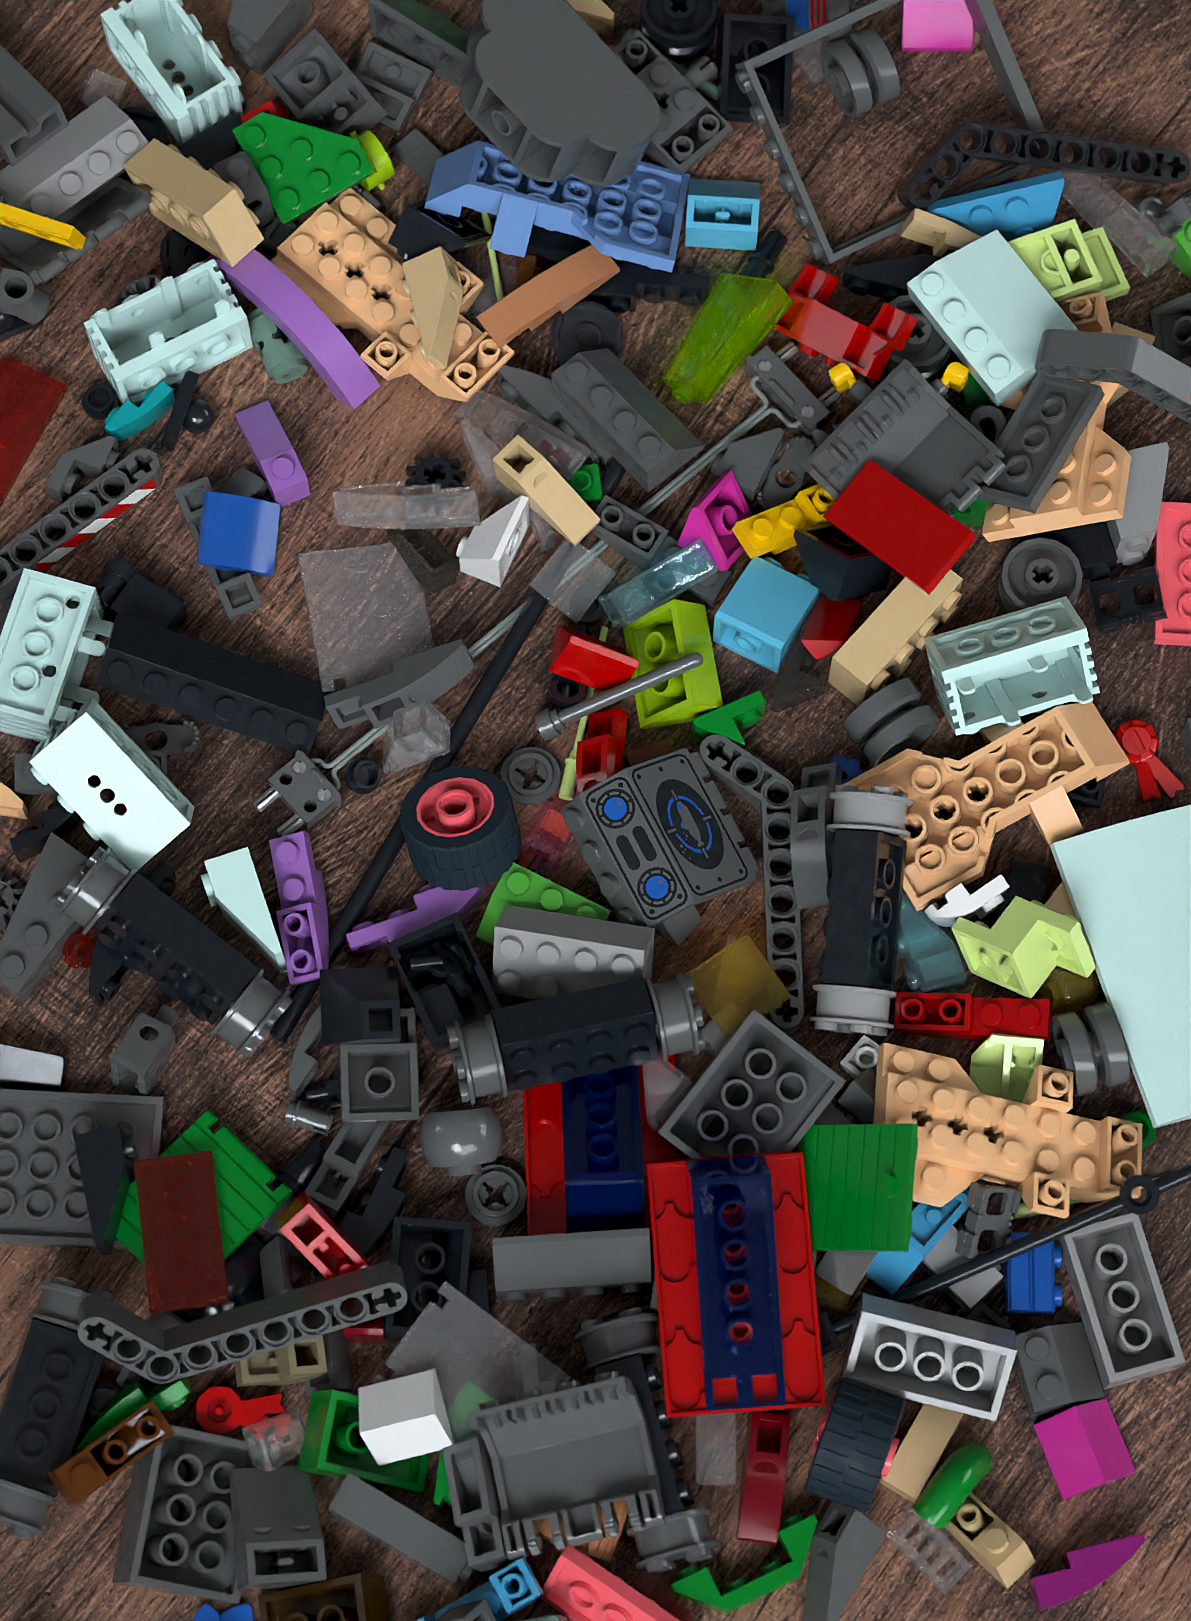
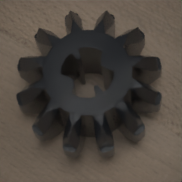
M429 449L427 459L416 454V457H414L416 466H407L406 475L409 478L404 481L405 489L411 491L410 500L413 503L422 501V509L425 511L432 504H436L437 511L441 513L444 508V502L455 507L457 504L455 495H464L465 486L462 483L466 481V472L459 470L461 463L458 458L449 460V453L446 450L439 457H435L434 451Z

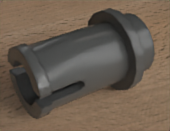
M300 1099L298 1103L290 1101L284 1123L291 1125L290 1129L294 1130L296 1126L328 1137L335 1113L303 1105V1100Z

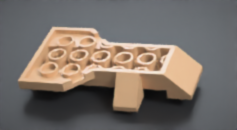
M352 188L344 191L330 205L325 202L277 248V255L270 262L286 274L324 312L335 326L341 325L342 329L356 328L373 342L360 355V358L387 381L410 373L435 395L467 402L515 353L507 345L499 349L486 331L483 333L464 317L484 287V282L461 263L456 262L464 292L447 368L441 370L431 360L427 361L424 359L418 346V341L421 340L420 331L412 321L410 310L413 309L412 300L406 294L402 284V279L406 278L402 266L404 258L396 253L397 248L388 243L396 225ZM330 250L334 251V255H332V254H330V253H327V254H325L324 256L321 255V253H322V252H325V251H326V252H328V251H330ZM356 272L361 274L360 278L356 275L351 278L348 277L349 274H355ZM376 296H385V297L387 298V300L384 299V298H380V299L377 301V300L375 299V297H376Z
M1102 292L1056 302L1079 331L1113 334L1105 296ZM1078 380L1101 386L1105 396L1035 513L989 502L982 535L988 542L1123 518L1132 457L1123 446L1103 431L1106 406L1118 388V383ZM1033 381L1000 406L1016 410Z
M1093 702L1056 706L1026 724L1022 721L1013 726H1008L1006 723H997L981 728L978 732L985 741L986 746L961 760L946 757L940 759L923 755L920 751L906 749L843 784L856 786L858 790L871 791L872 786L893 788L894 792L908 793V798L913 800V805L907 806L905 830L912 827L915 831H919V836L916 838L910 836L909 838L900 839L907 841L903 890L916 912L946 897V893L960 883L966 886L982 877L995 833L1030 813L1049 847L1052 843L1071 838L1083 831V827L1066 793L1093 778L1098 782L1130 764L1129 759ZM978 791L981 795L986 794L985 799L980 802L973 800L972 793ZM945 809L948 813L953 812L952 818L948 820L944 818L938 819L940 818L939 811Z
M885 1042L878 1047L873 1124H917L918 1121L920 1125L918 1126L917 1133L918 1149L917 1160H915L912 1201L943 1207L971 1186V1182L975 1183L981 1179L1003 1185H1012L1022 1190L1021 1198L1030 1211L1067 1218L1069 1216V1199L1083 1203L1106 1201L1119 1195L1121 1184L1128 1177L1141 1175L1142 1124L1107 1116L1102 1121L1067 1114L1073 1108L1074 1072L1038 1064L1034 1069L1023 1102L1019 1103L982 1094L954 1058ZM1136 1187L1132 1190V1199L1141 1196V1187Z

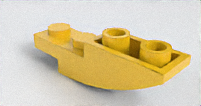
M817 484L800 491L791 501L738 521L732 528V531L750 559L770 551L776 555L797 545L793 536L795 529L829 523L823 516L834 504L835 500Z

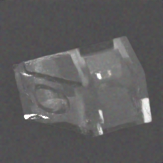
M427 699L394 711L383 740V772L386 775L450 752V721Z

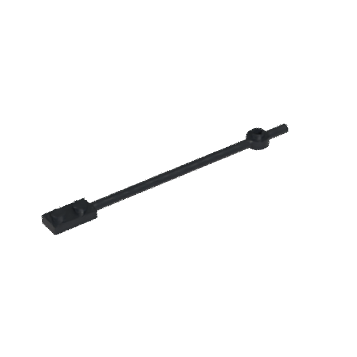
M1191 1164L1154 1180L1144 1175L1130 1176L1121 1184L1119 1195L885 1297V1299L911 1304L1125 1209L1138 1215L1149 1213L1157 1206L1161 1193L1191 1181ZM1136 1187H1143L1146 1191V1197L1141 1202H1136L1132 1199L1131 1193ZM826 1310L818 1313L821 1356L842 1347L838 1335L853 1328L858 1310L833 1321L830 1320Z

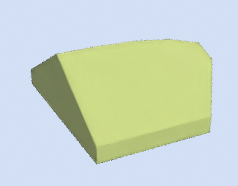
M992 1033L971 1054L970 1079L982 1094L1022 1103L1035 1067L1038 1064L1042 1065L1044 1038Z

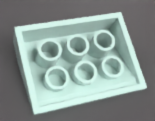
M998 230L936 261L907 283L909 296L930 321L964 366L969 369V372L997 407L1035 379L1038 371L1034 365L1042 333L1045 330L1079 331Z

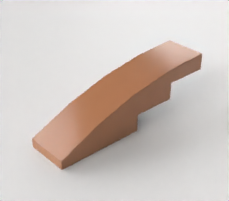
M590 245L526 282L476 318L500 349L527 328L530 331L534 330L559 310L563 314L574 304L581 301L620 272V269L610 256L601 254L593 245Z

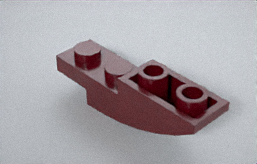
M789 1409L748 1412L736 1540L776 1544L790 1435L791 1416H789Z

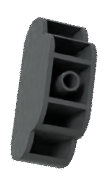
M483 0L467 42L466 49L470 65L459 93L462 108L468 117L521 173L531 179L553 182L561 180L572 173L587 184L610 186L630 175L638 167L660 121L658 102L647 89L643 80L631 72L622 62L620 56L598 37L594 28L582 20L567 0Z

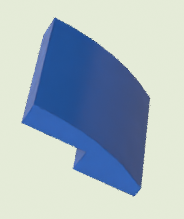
M212 491L204 492L197 564L223 571L239 570L262 577L274 576L280 504L234 494Z

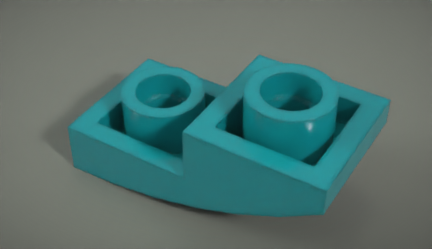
M161 381L155 389L149 388L144 393L139 402V408L129 400H126L121 408L115 407L105 421L107 436H112L116 438L117 442H120L148 428L174 405L175 396L173 389Z

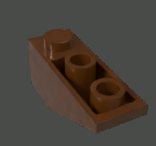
M150 1400L76 1450L46 1473L67 1504L77 1505L175 1432L155 1403Z

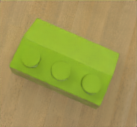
M673 599L622 625L626 650L640 660L638 668L631 676L632 679L693 652H698L703 656V663L699 667L634 694L641 729L692 722V719L723 706L705 605Z

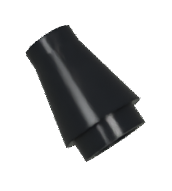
M310 1141L304 1149L276 1171L278 1176L274 1180V1184L278 1188L282 1183H285L293 1191L290 1196L299 1197L307 1189L321 1166L326 1151L315 1142Z

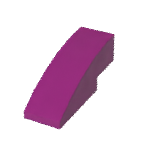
M1144 1533L1066 1552L1062 1556L1065 1570L1033 1577L1028 1581L1036 1612L1062 1605L1086 1593L1110 1577L1146 1541Z

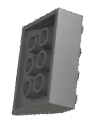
M750 1008L656 1130L690 1158L792 1151L846 1080L760 1013Z
M170 1425L175 1433L134 1463L112 1583L239 1604L241 1590H237L229 1470L264 1467L267 1446Z

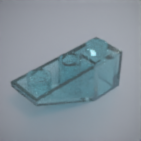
M701 538L628 578L597 598L615 629L631 624L717 572L718 568Z
M902 892L897 952L899 955L905 954L909 966L905 968V975L910 989H917L918 993H943L963 987L967 977L955 942L922 910L916 911L910 899Z

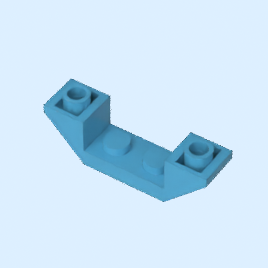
M981 1179L975 1182L981 1185L989 1186L985 1181ZM970 1186L943 1207L919 1203L911 1212L912 1227L908 1252H878L865 1275L889 1296L896 1293L928 1253L970 1208V1206L966 1205Z
M522 1557L490 1576V1581L438 1612L421 1617L416 1621H435L451 1607L486 1599L495 1620L504 1621L523 1610L542 1595L543 1591L526 1559Z

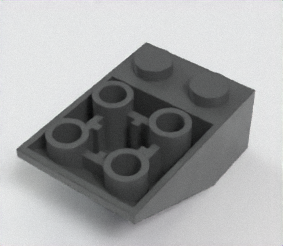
M298 1466L230 1469L237 1590L305 1586L326 1580L324 1538L309 1472L298 1470Z

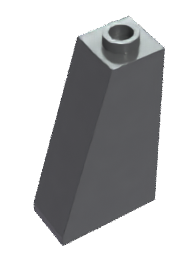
M348 1472L328 1507L333 1517L457 1587L460 1580L465 1582L469 1580L475 1569L469 1567L464 1541Z

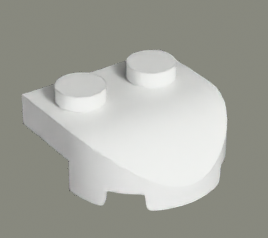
M1001 874L971 895L963 884L960 883L946 893L944 900L938 904L936 902L933 903L924 912L934 924L943 927H952L959 917L969 920L977 915L981 920L1005 901L1002 894L1010 886Z

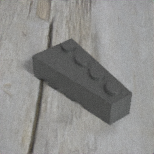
M52 832L0 941V989L22 1005L83 930V927L66 913L56 914L59 908L54 903L75 875L79 874L89 858Z

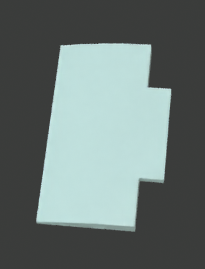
M1191 805L1090 831L1052 843L1050 846L1076 919L1081 924L1082 933L1090 947V953L1094 960L1095 970L1105 998L1119 1024L1128 1060L1153 1128L1191 1119Z

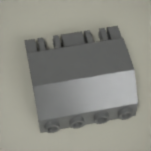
M617 1371L603 1373L594 1377L596 1383L580 1386L579 1381L566 1382L556 1385L557 1392L541 1395V1390L528 1391L518 1394L517 1402L503 1405L502 1399L480 1403L479 1411L468 1413L471 1429L481 1432L491 1457L501 1506V1528L510 1561L528 1557V1548L532 1556L542 1553V1540L537 1521L548 1518L552 1541L557 1550L566 1548L567 1540L570 1546H576L605 1539V1527L609 1537L618 1536L620 1527L614 1507L616 1502L626 1500L629 1521L635 1531L644 1530L642 1510L648 1528L666 1524L661 1486L647 1420L631 1379L625 1376L619 1377Z

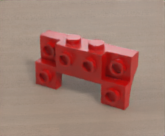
M806 263L792 286L782 296L771 302L762 322L799 341L800 344L797 349L817 358L819 352L826 355L824 363L832 367L839 363L847 364L849 368L878 382L893 350L903 351L918 319L884 302L878 315L868 327L827 306L839 279Z

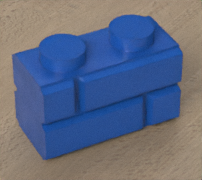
M1010 1232L1009 1234L1007 1233V1236H1010V1242H1013L1031 1233ZM1054 1241L1004 1262L1006 1316L1049 1317L1055 1312V1306H1061L1062 1285L1061 1283H1055L1054 1268L1061 1267V1244H1054Z

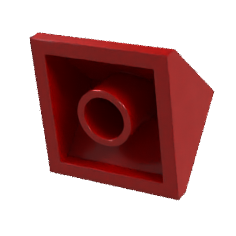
M558 624L555 631L549 672L604 692L627 682L638 668L640 660L626 649Z

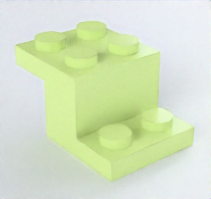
M1072 219L1008 241V244L1055 302L1102 292L1105 296V301H1109L1129 293L1130 286L1103 226L1081 233L1076 220Z
M1016 896L991 929L980 921L971 922L962 917H959L951 927L972 974L1030 999L1056 966L1086 978L1096 968L1090 953V947L1086 943L1079 921L1068 913H1062L1061 915L1049 910L1045 905L1036 900L1030 902Z

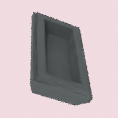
M417 126L390 148L400 160L430 187L436 159L445 156V154Z

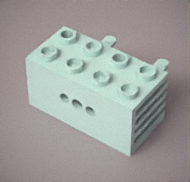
M123 0L118 3L119 9L116 11L111 7L100 14L109 50L180 147L202 131L233 113H238L240 117L243 116L241 103L245 100L238 88L241 85L239 76L231 66L227 68L220 60L222 55L218 47L211 39L209 41L204 39L201 35V32H203L202 27L192 13L187 15L182 9V0H131L129 3ZM166 63H173L175 65L171 70L164 69ZM176 75H183L185 77L184 82L181 84L174 83L172 79ZM185 89H192L194 93L191 96H185L183 91Z
M214 259L206 263H196L186 273L178 277L168 276L158 282L153 289L141 295L133 294L127 297L121 305L110 310L106 308L101 309L93 314L88 321L84 322L92 352L112 389L116 392L121 405L126 400H129L134 405H138L144 393L149 388L155 389L161 381L172 388L182 382L187 370L200 374L253 348L247 316L242 307L238 306L235 295L231 293L229 284L225 283L224 276L221 270H218Z
M24 568L0 635L1 732L45 743L49 734L52 732L56 734L58 727L63 722L67 724L69 717L74 712L79 713L78 710L72 709L74 702L85 704L93 697L99 703L100 697L97 692L79 687L90 655L102 656L105 652V645L101 641L95 640L97 634L109 637L114 624L113 622L102 620L105 612L102 610L103 607L100 605L101 601L98 600L99 596L95 587Z
M1066 596L924 639L937 700L956 736L960 734H973L981 730V728L997 723H1006L1008 726L1017 725L1021 722L1020 716L1034 712H1046L1052 709L1053 706L1070 701L1087 704L1093 701V694L1100 693L1099 686L1095 681L1097 676L1093 670V667H1095L1094 661L1090 656L1092 654L1091 647L1087 643L1089 641L1087 628Z
M93 697L81 706L78 714L74 712L69 717L67 724L63 722L58 727L56 734L52 732L47 736L45 743L41 741L36 746L29 761L33 766L31 768L33 775L43 785L46 786L49 783L59 793L57 799L60 804L70 813L76 811L85 821L83 827L88 834L96 841L102 839L112 849L111 856L130 870L134 868L140 869L191 824L194 806ZM96 775L101 779V783L95 787L91 786L88 778ZM105 788H109L115 793V798L111 801L108 798L102 799L100 792ZM118 803L124 804L127 807L126 813H116L115 805Z

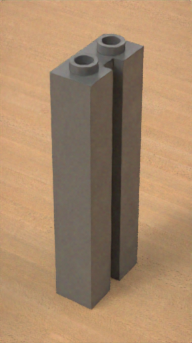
M0 45V155L13 167L69 124L60 103Z

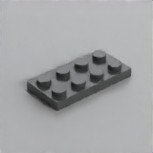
M1038 372L995 444L1005 455L1001 461L1007 468L989 486L983 481L978 484L983 493L977 499L1035 513L1105 396L1101 386L1073 379L1049 377Z

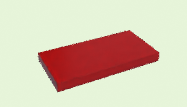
M870 459L823 516L830 524L928 595L931 594L977 537L967 527Z

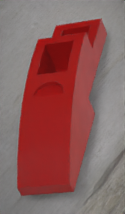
M620 707L589 715L587 739L577 741V795L623 770L628 713Z
M896 992L894 1031L982 1042L992 1033L1042 1037L1044 1040H1050L1052 1009L1050 999L974 998L972 994Z

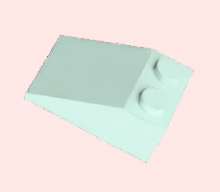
M248 847L204 861L208 873L201 875L211 907L219 905L222 916L280 973L287 972L282 949Z

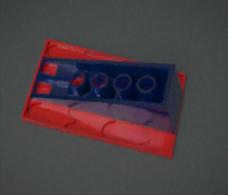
M520 997V1004L535 1001L534 999ZM675 1054L669 1055L667 1062L664 1063L661 1062L658 1055V1060L650 1061L643 1065L618 1068L603 1074L586 1075L566 1082L545 1084L523 1091L528 1236L649 1228L650 1237H652L646 1161L680 1159L679 1148L656 1130L677 1103Z
M802 1150L646 1161L667 1418L826 1406ZM733 1243H737V1244H736L735 1246H733V1247H730V1246H729V1245H731V1244H733Z

